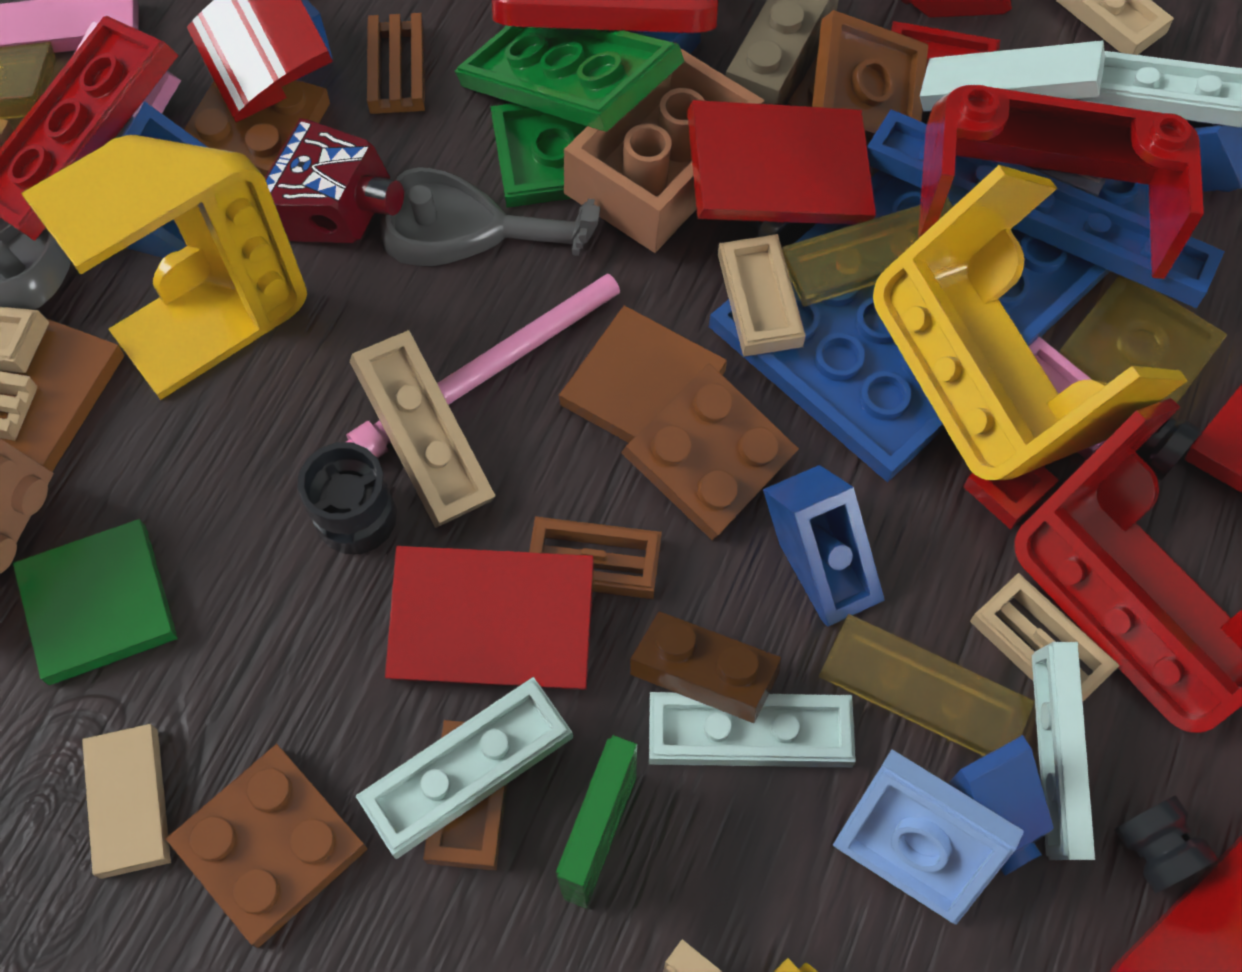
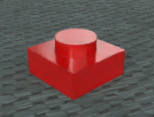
M1043 466L1010 480H985L972 473L967 478L963 488L1011 530L1053 491L1059 479Z

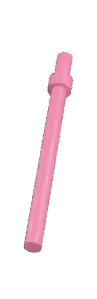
M605 274L438 382L437 384L447 404H451L620 294V288L616 280L610 274ZM380 420L373 425L366 421L346 434L347 442L367 448L377 458L388 452L386 445L391 443Z

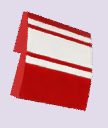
M214 0L187 26L236 123L286 99L287 97L282 86L333 62L328 49L301 0Z

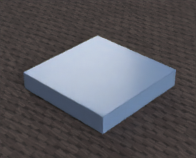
M891 749L841 829L833 846L957 925L1016 850L1024 830Z

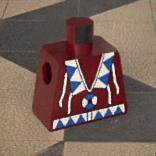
M300 118L265 176L288 241L354 243L361 239L374 213L394 216L399 213L404 201L402 184L400 181L390 179V175L375 147L369 141L308 119Z

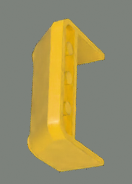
M126 135L110 140L99 149L21 193L80 274L85 273L174 219L187 246L180 251L168 254L159 263L153 277V286L159 298L108 329L160 400L290 319L300 310L306 300L307 288L267 182L261 172L244 154L139 135Z
M998 165L891 263L878 277L873 293L874 306L879 317L965 463L976 476L985 480L1014 479L1107 440L1136 410L1160 402L1187 382L1181 370L1132 365L1108 384L1097 380H1081L1071 384L1058 394L999 301V298L1018 282L1024 268V253L1011 229L1050 196L1057 187L1051 179Z

